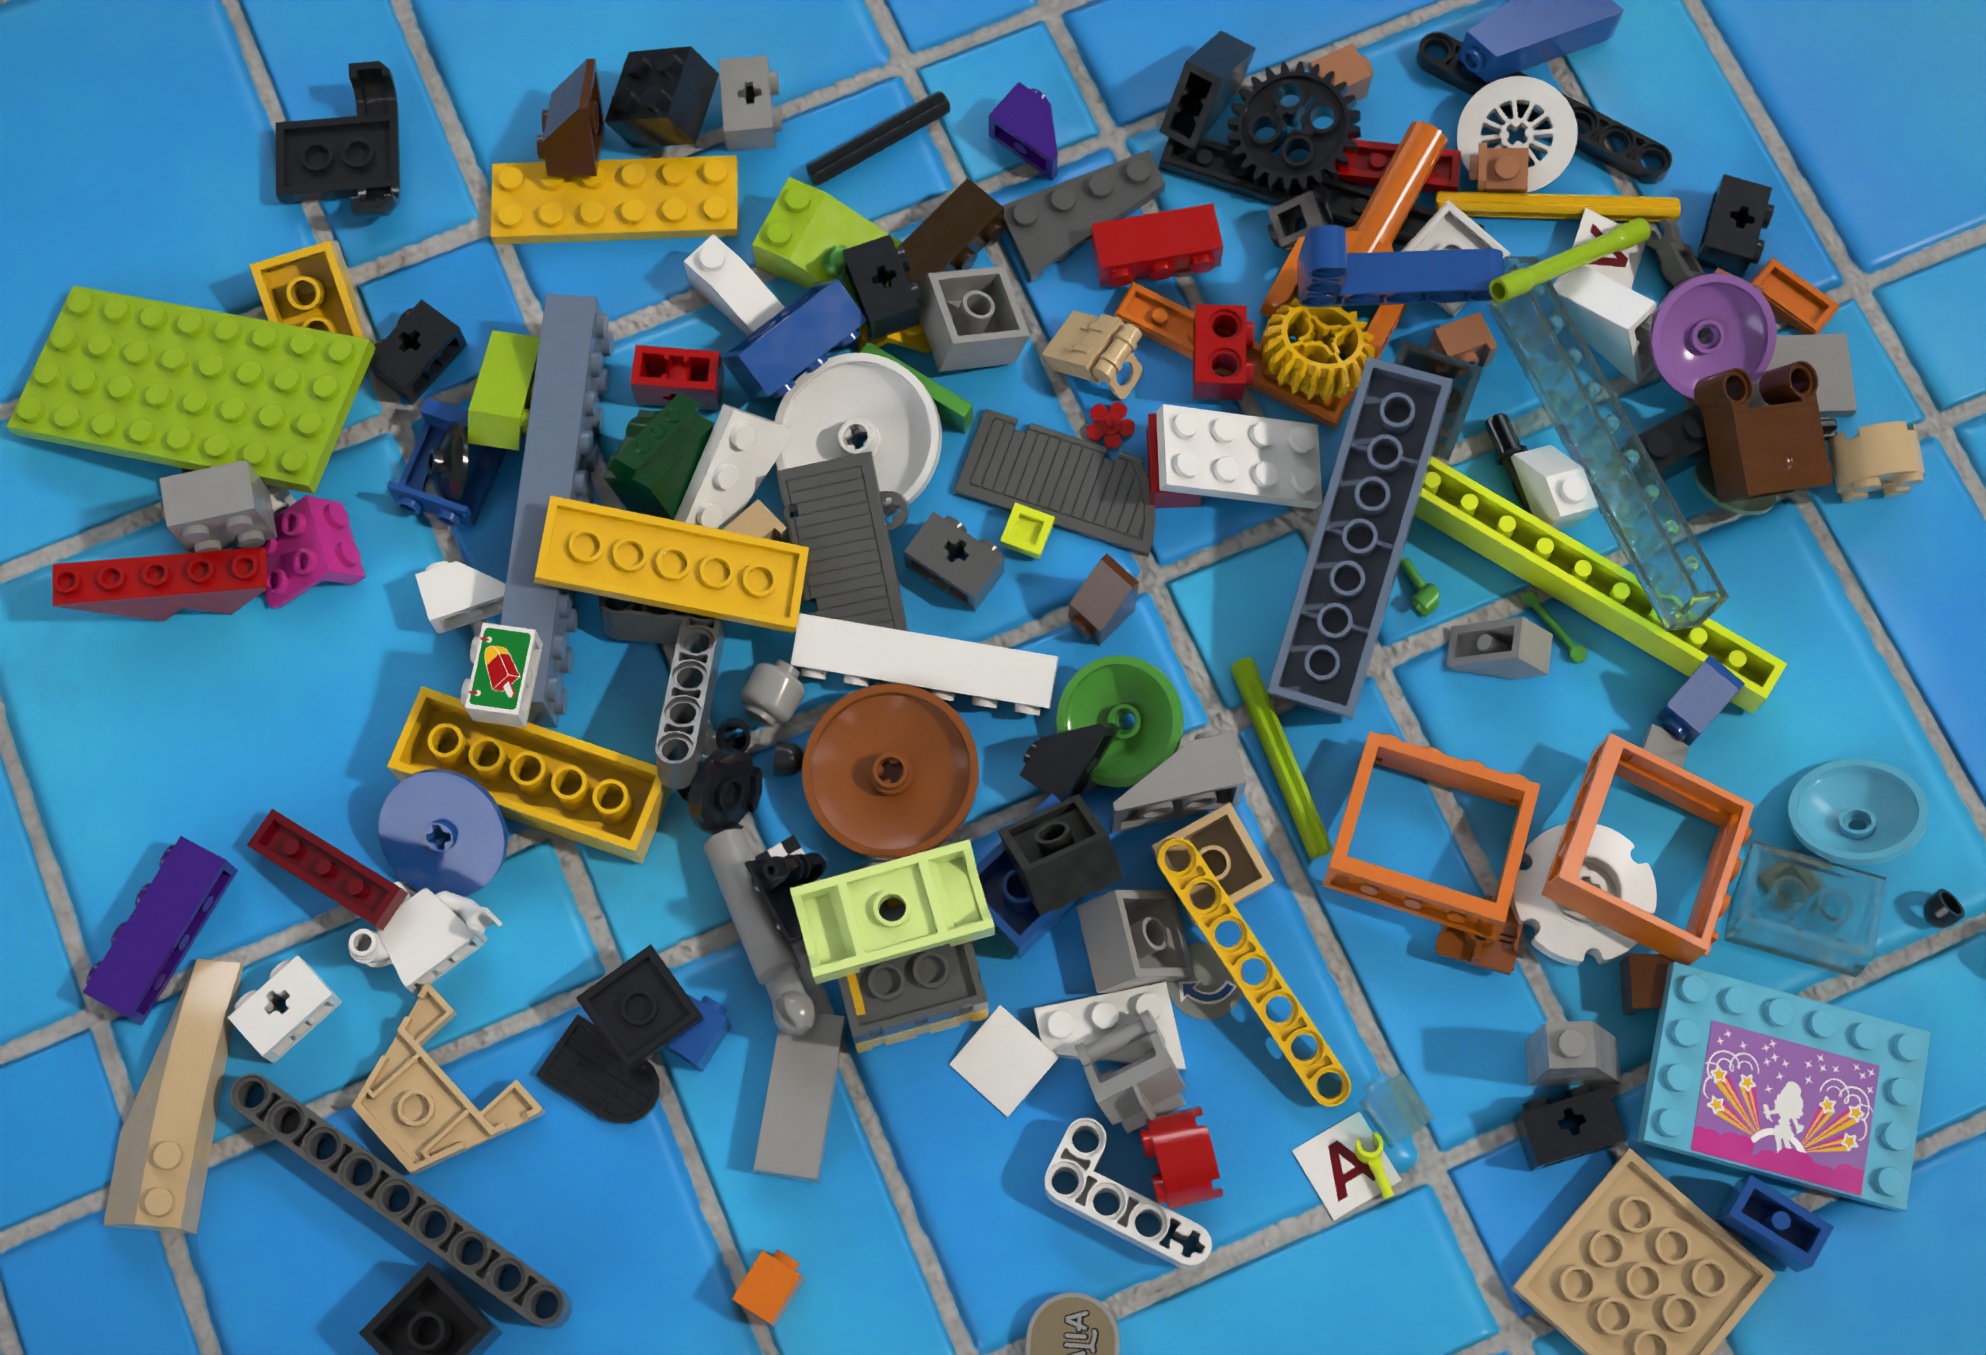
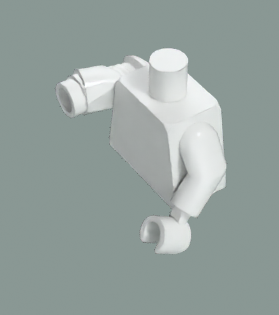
M401 882L394 883L408 893ZM424 888L412 897L408 893L383 931L377 927V931L367 928L355 931L349 938L348 948L350 955L356 962L367 964L370 967L380 968L393 964L404 986L416 996L427 982L432 984L484 945L483 942L488 940L484 932L489 925L496 924L498 927H501L502 922L488 908L481 907L474 900L448 891L433 894L428 888Z

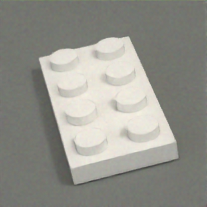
M1165 404L1156 411L1160 491L1315 509L1322 504L1318 424Z

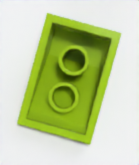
M789 177L753 241L752 248L756 267L810 289L816 283L836 279L835 276L825 271L821 265L823 255L832 246L845 245L847 248H851L889 234L828 193ZM891 236L894 246L897 248L902 242Z

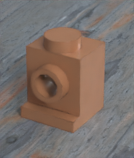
M1477 312L1435 328L1427 347V356L1431 366L1435 370L1439 369L1441 374L1453 370L1461 373L1476 366L1479 360L1483 367L1491 365L1498 346L1481 312Z

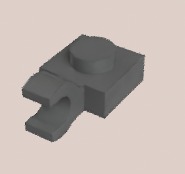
M1661 219L1660 222L1664 228L1663 237L1659 240L1657 233L1651 231V235L1645 243L1651 248L1658 249L1657 253L1663 263L1661 271L1665 278L1674 286H1678L1692 277L1705 274L1691 246L1683 243L1677 223L1672 219Z

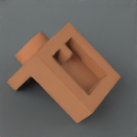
M1479 143L1478 155H1470L1469 180H1477V192L1527 193L1529 148H1487V143Z

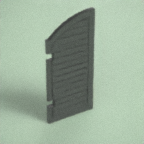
M985 409L954 494L1011 512L1014 504L1018 503L1054 516L1055 522L1053 526L1149 557L1155 530V505H1150L1151 485L1142 465L1143 458L1120 451L1115 462L1104 458L1108 447L1033 423L1029 424L1027 433L1015 430L1018 418Z
M872 451L776 471L783 506L796 504L799 515L798 517L786 519L791 544L809 547L802 598L803 601L816 598L818 611L806 614L909 631Z

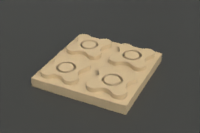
M1629 1148L1510 1289L1584 1355H1712L1775 1278L1776 1274Z

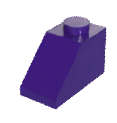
M1018 82L988 115L989 136L1050 180H1053L1057 176L1058 152L1051 104L1042 92L1034 88L1029 89Z

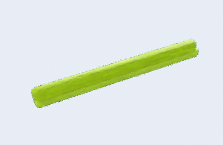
M1251 657L1240 659L1232 664L1231 672L1309 858L1312 860L1323 858L1332 851L1329 837L1256 664Z

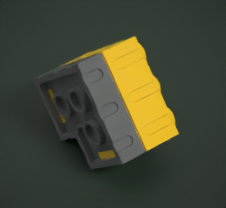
M896 898L885 900L879 908L880 916L887 921L899 920L906 911L905 904ZM972 942L950 947V944H945L862 967L859 973L838 978L858 1053L873 1050V1047L886 1044L888 1046L917 1038V1035L927 1032L932 1034L960 1026L961 1023L973 1020V1022L989 1018L988 999L981 982L980 970Z

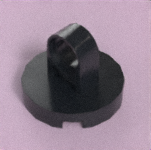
M726 747L717 750L700 762V767L694 775L690 786L684 789H677L681 798L689 802V813L692 821L702 831L715 835L728 829H742L744 826L738 823L744 818L747 811L753 814L756 811L762 793V772L759 767L753 765L752 759L754 757L749 753Z

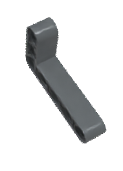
M598 596L602 629L610 638L676 645L655 743L658 778L661 783L671 789H684L692 784L693 777L700 767L726 634L725 620Z

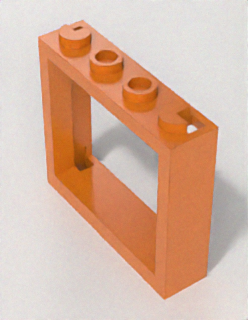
M1369 731L1361 752L1322 886L1496 941L1506 922L1541 784L1528 781L1526 777L1520 774H1506L1487 768L1475 760H1461L1445 755L1433 747H1419L1403 742L1392 734H1377ZM1374 763L1518 808L1494 902L1347 856Z
M1609 733L1591 754L1541 895L1680 964L1690 966L1702 955L1707 957L1711 945L1718 940L1719 933L1714 931L1717 919L1723 916L1731 897L1726 894L1728 885L1735 879L1742 865V859L1738 857L1740 847L1747 842L1753 830L1749 828L1750 824L1748 822L1754 804ZM1614 775L1719 826L1685 931L1578 878Z

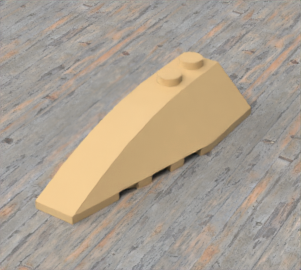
M196 960L121 1130L103 1223L104 1226L197 1234L233 1023L227 1017L235 1011L234 1006L238 999L244 965L241 962Z

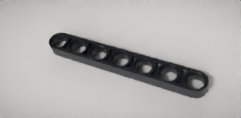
M1431 32L1421 39L1416 55L1418 65L1425 72L1472 96L1481 88L1491 83H1486L1480 77L1471 79L1462 74L1460 68L1465 64L1457 57L1463 42L1441 32ZM1430 46H1439L1445 50L1447 56L1441 60H1433L1426 55L1425 49ZM1516 72V73H1513V74H1511V75H1508V76H1505V77H1502V78L1512 77V76H1526V77H1529V76H1527V75H1525V74H1523V73H1521V72ZM1561 93L1569 102L1575 118L1584 120L1590 128L1587 133L1578 134L1575 149L1641 183L1657 184L1666 177L1672 163V155L1668 148ZM1517 104L1519 118L1524 116L1529 107L1528 105ZM1511 105L1501 107L1503 112L1512 116ZM1533 109L1528 122L1534 121L1541 115ZM1545 121L1536 129L1546 130L1551 129L1549 122ZM1609 137L1619 138L1624 142L1626 149L1622 152H1612L1607 149L1604 141ZM1645 156L1658 158L1662 163V169L1658 171L1647 170L1643 167L1641 158Z

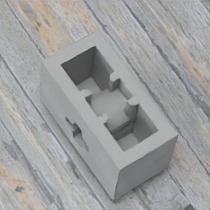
M767 55L719 59L723 129L728 152L775 148V132L782 131L780 106L773 107L772 96L780 95L777 71L769 70Z

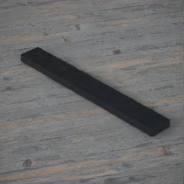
M1169 137L1159 162L1160 170L1274 206H1278L1303 194L1299 184L1293 185L1290 195H1286L1284 184L1281 183L1278 184L1273 192H1270L1267 178L1258 185L1254 184L1253 175L1255 170L1247 174L1242 173L1241 164L1244 160H1234L1232 151L1235 149L1234 147L1203 138L1199 146L1193 150ZM1322 176V189H1319L1313 181L1308 182L1307 192L1313 190L1326 197L1335 225L1344 228L1355 226L1374 192L1340 180H1333L1327 176ZM1413 204L1393 243L1406 246L1437 211ZM1476 223L1482 229L1484 228V225Z

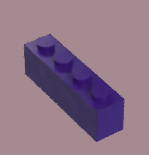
M180 836L175 845L169 846L162 855L159 864L160 870L153 881L146 884L138 893L135 901L136 908L128 921L121 923L113 933L111 948L104 959L97 962L89 971L86 979L87 986L83 991L84 994L141 1025L145 1022L238 871L224 858Z

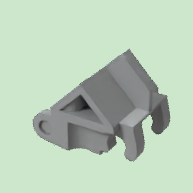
M1149 1009L1140 1013V1019L1087 1045L1081 1042L1075 1045L1076 1052L1084 1066L1083 1069L1097 1104L1111 1124L1115 1125L1121 1122L1127 1134L1146 1125V1119L1148 1118L1154 1120L1156 1116L1168 1114L1186 1105V1101L1180 1092L1187 1088L1166 1048V1041ZM1149 1035L1153 1048L1146 1051L1144 1057L1119 1070L1114 1071L1112 1068L1105 1072H1100L1095 1061Z

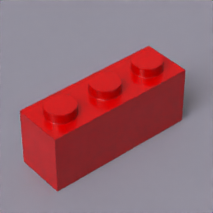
M1213 203L1091 224L1090 243L1099 286L1123 287L1131 284L1134 280L1146 278L1164 280L1176 273L1188 271L1205 273L1221 266L1223 243Z

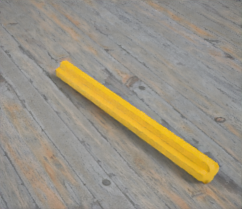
M1438 191L1434 199V210L1436 211L1449 200L1467 216L1582 219L1585 208H1588L1610 220L1631 221L1636 218H1643L1646 221L1660 222L1661 219L1667 218L1676 222L1681 212L1680 199L1676 197Z

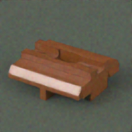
M1486 895L1485 900L1493 902V896ZM1509 906L1506 922L1496 941L1487 938L1485 940L1476 938L1474 934L1442 924L1435 944V954L1510 975L1515 968L1517 959L1515 954L1518 950L1524 923H1517L1512 908Z

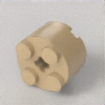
M1904 421L1859 427V434L1854 438L1846 440L1845 432L1828 441L1837 492L1841 494L1842 502L1844 503L1867 499L1868 492L1883 491L1884 497L1905 495L1911 492L1910 486L1924 482L1926 473L1917 427L1914 423L1908 428L1907 423Z

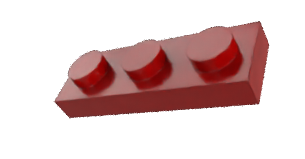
M1351 139L1357 143L1358 151L1354 154L1345 153L1349 158L1350 166L1348 168L1339 165L1335 166L1338 175L1337 180L1351 184L1377 186L1399 144ZM1443 149L1421 191L1433 193L1438 191H1457L1461 151Z

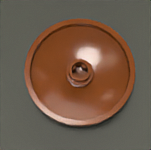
M880 684L862 688L843 697L825 712L807 741L802 762V781L805 796L814 817L833 840L858 855L871 859L892 861L935 849L957 832L966 820L975 802L979 785V760L976 746L968 727L959 714L944 700L914 686Z

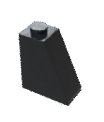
M1219 31L1185 62L1159 132L1195 150L1241 86L1256 48L1223 31Z

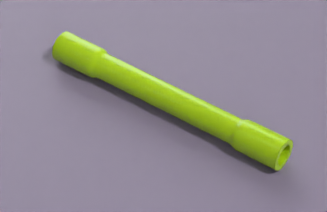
M1636 218L1612 228L1606 234L1550 258L1497 277L1489 284L1490 295L1498 303H1504L1531 291L1533 287L1614 252H1622L1647 241L1651 235L1650 226L1645 219Z

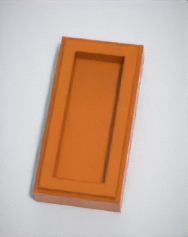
M1773 257L1751 282L1754 285L1765 288L1762 294L1768 301L1773 313L1804 335L1818 334L1840 307L1835 301Z

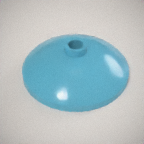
M1845 759L1821 765L1798 781L1789 798L1788 818L1791 829L1797 839L1818 856L1848 865H1874L1896 859L1917 845L1927 828L1928 803L1921 787L1909 775L1898 768L1873 760Z

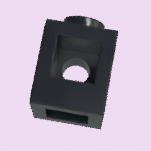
M1313 190L1268 210L1272 222L1268 225L1270 237L1277 247L1291 252L1298 238L1306 236L1308 230L1323 225H1335L1326 197ZM1305 220L1307 227L1299 231L1300 223Z

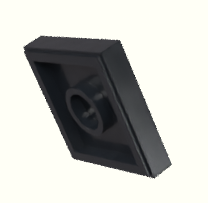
M651 944L576 997L628 1073H631L704 1020L702 1014Z

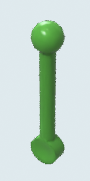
M1526 591L1522 595L1523 604L1527 607H1532L1569 650L1568 656L1570 661L1575 664L1582 663L1587 657L1586 648L1573 643L1538 602L1539 596L1536 592Z

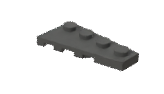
M1147 150L1002 205L1004 207V226L1030 282L1040 277L1043 270L1056 261L1058 263L1062 262L1072 255L1075 248L1091 239L1092 223L1128 217L1165 191V181L1150 151Z

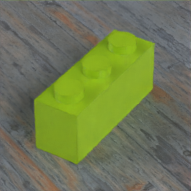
M492 330L468 409L469 444L519 451L523 435L527 434L540 337Z

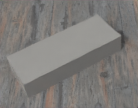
M818 1012L813 1027L802 1035H789L778 1028L753 1169L756 1174L819 1183L846 1028L845 1016Z

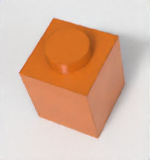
M778 1249L773 1256L762 1250L735 1292L732 1300L775 1327L805 1280L801 1274L796 1272L800 1263Z

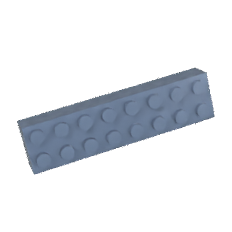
M1367 357L1267 690L1269 697L1354 721L1452 391L1453 379Z

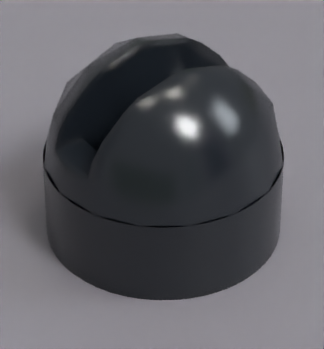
M738 718L726 719L717 728L715 737L717 747L719 749L725 747L745 752L751 741L749 726ZM738 728L742 730V732L736 733L727 739L723 736V734Z
M788 741L776 742L773 775L787 777L797 774L802 769L804 752L798 745Z
M1942 888L1932 894L1926 900L1923 907V915L1926 921L1937 928L1950 927L1965 916L1964 909L1957 898Z

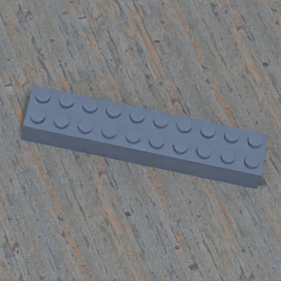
M546 294L500 625L534 629L543 643L527 722L549 728H558L559 714L565 715L567 711L568 691L563 688L564 674L571 673L573 649L568 647L570 632L577 631L579 613L578 607L573 606L575 591L533 582L550 495L594 504V488L589 486L591 472H597L599 465V449L594 447L596 433H602L604 426V410L599 408L601 394L607 395L609 371L604 369L606 356H612L614 334L613 331H608L607 313H602L597 297Z

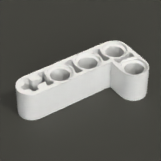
M1080 1118L1072 1122L1046 1171L1044 1189L1048 1199L1061 1208L1179 1268L1190 1270L1201 1266L1210 1255L1212 1241L1208 1231L1201 1225L1095 1172L1104 1153L1107 1141L1106 1132L1103 1126L1094 1119ZM1080 1131H1089L1098 1139V1146L1092 1152L1083 1153L1074 1147L1072 1138ZM1066 1171L1076 1177L1078 1187L1071 1194H1060L1053 1188L1052 1179L1059 1172ZM1105 1192L1113 1194L1119 1202L1118 1211L1109 1216L1098 1213L1093 1205V1200L1098 1194ZM1149 1213L1159 1220L1161 1229L1154 1237H1145L1138 1233L1135 1227V1220L1141 1214ZM1170 1223L1177 1226L1172 1236L1186 1241L1190 1235L1198 1239L1196 1247L1202 1250L1201 1254L1193 1252L1189 1258L1181 1254L1183 1246L1172 1239L1168 1243L1167 1248L1161 1246V1242L1168 1233Z

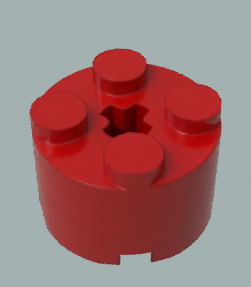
M1200 1106L1156 1116L1154 1120L1148 1118L1146 1119L1147 1128L1139 1130L1144 1155L1147 1158L1154 1157L1158 1174L1150 1175L1156 1202L1158 1204L1167 1203L1169 1210L1223 1197V1189L1220 1187L1213 1188L1211 1180L1219 1179L1220 1174L1207 1126H1197L1195 1117L1203 1115Z

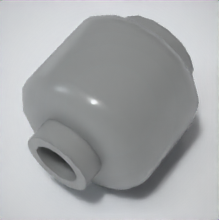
M777 660L775 665L770 663L758 664L740 693L741 700L745 704L743 711L752 719L767 727H773L775 723H787L805 695L804 686L797 679L800 672L782 660Z

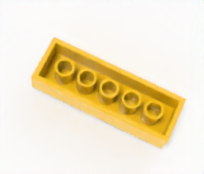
M423 686L420 688L387 765L398 781H402L417 772L429 769H445L461 773L475 780L490 793L498 804L503 817L640 864L644 862L672 791L671 788L661 783L658 778L656 765L527 722L526 728L473 721L466 711L465 705L461 704V699Z

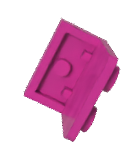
M304 496L274 517L277 538L266 540L262 546H259L266 548L267 589L265 590V595L269 606L274 608H282L323 580L355 585L366 577L343 502Z

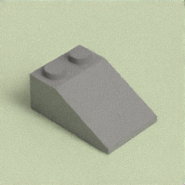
M1214 729L1197 734L1195 740L1185 744L1113 802L1110 819L1111 833L1114 834L1212 812L1231 802L1233 807L1239 806L1247 781L1234 733L1221 734L1220 730Z

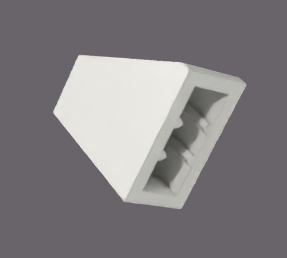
M1586 266L1563 274L1555 280L1550 288L1555 317L1627 378L1638 384L1655 367L1650 353L1649 336L1652 320L1657 311L1656 302Z

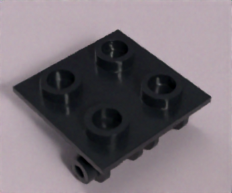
M812 852L806 855L773 856L769 859L745 862L744 864L752 876L753 887L766 901L773 914V922L776 928L784 934L787 941L803 938L790 888L812 883L820 878L826 869L824 858L820 854Z

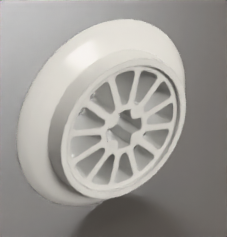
M1526 76L1502 78L1481 88L1464 107L1457 127L1458 151H1461L1462 162L1468 171L1470 155H1478L1479 143H1500L1495 148H1529L1528 159L1533 166L1528 168L1527 192L1538 190L1548 185L1566 169L1575 152L1578 137L1576 118L1567 99L1550 84ZM1517 104L1529 106L1522 118L1518 117ZM1511 105L1512 119L1507 118L1501 107ZM1533 109H1537L1542 113L1534 121L1528 122ZM1495 113L1503 125L1488 120V117ZM1545 121H1548L1551 129L1534 130ZM1483 127H1486L1499 134L1482 136L1481 131ZM1520 128L1524 129V140L1526 141L1524 144L1519 141L1513 145L1508 143L1509 129L1515 132ZM1552 138V145L1546 146L1534 139ZM1530 148L1546 154V156L1539 161Z

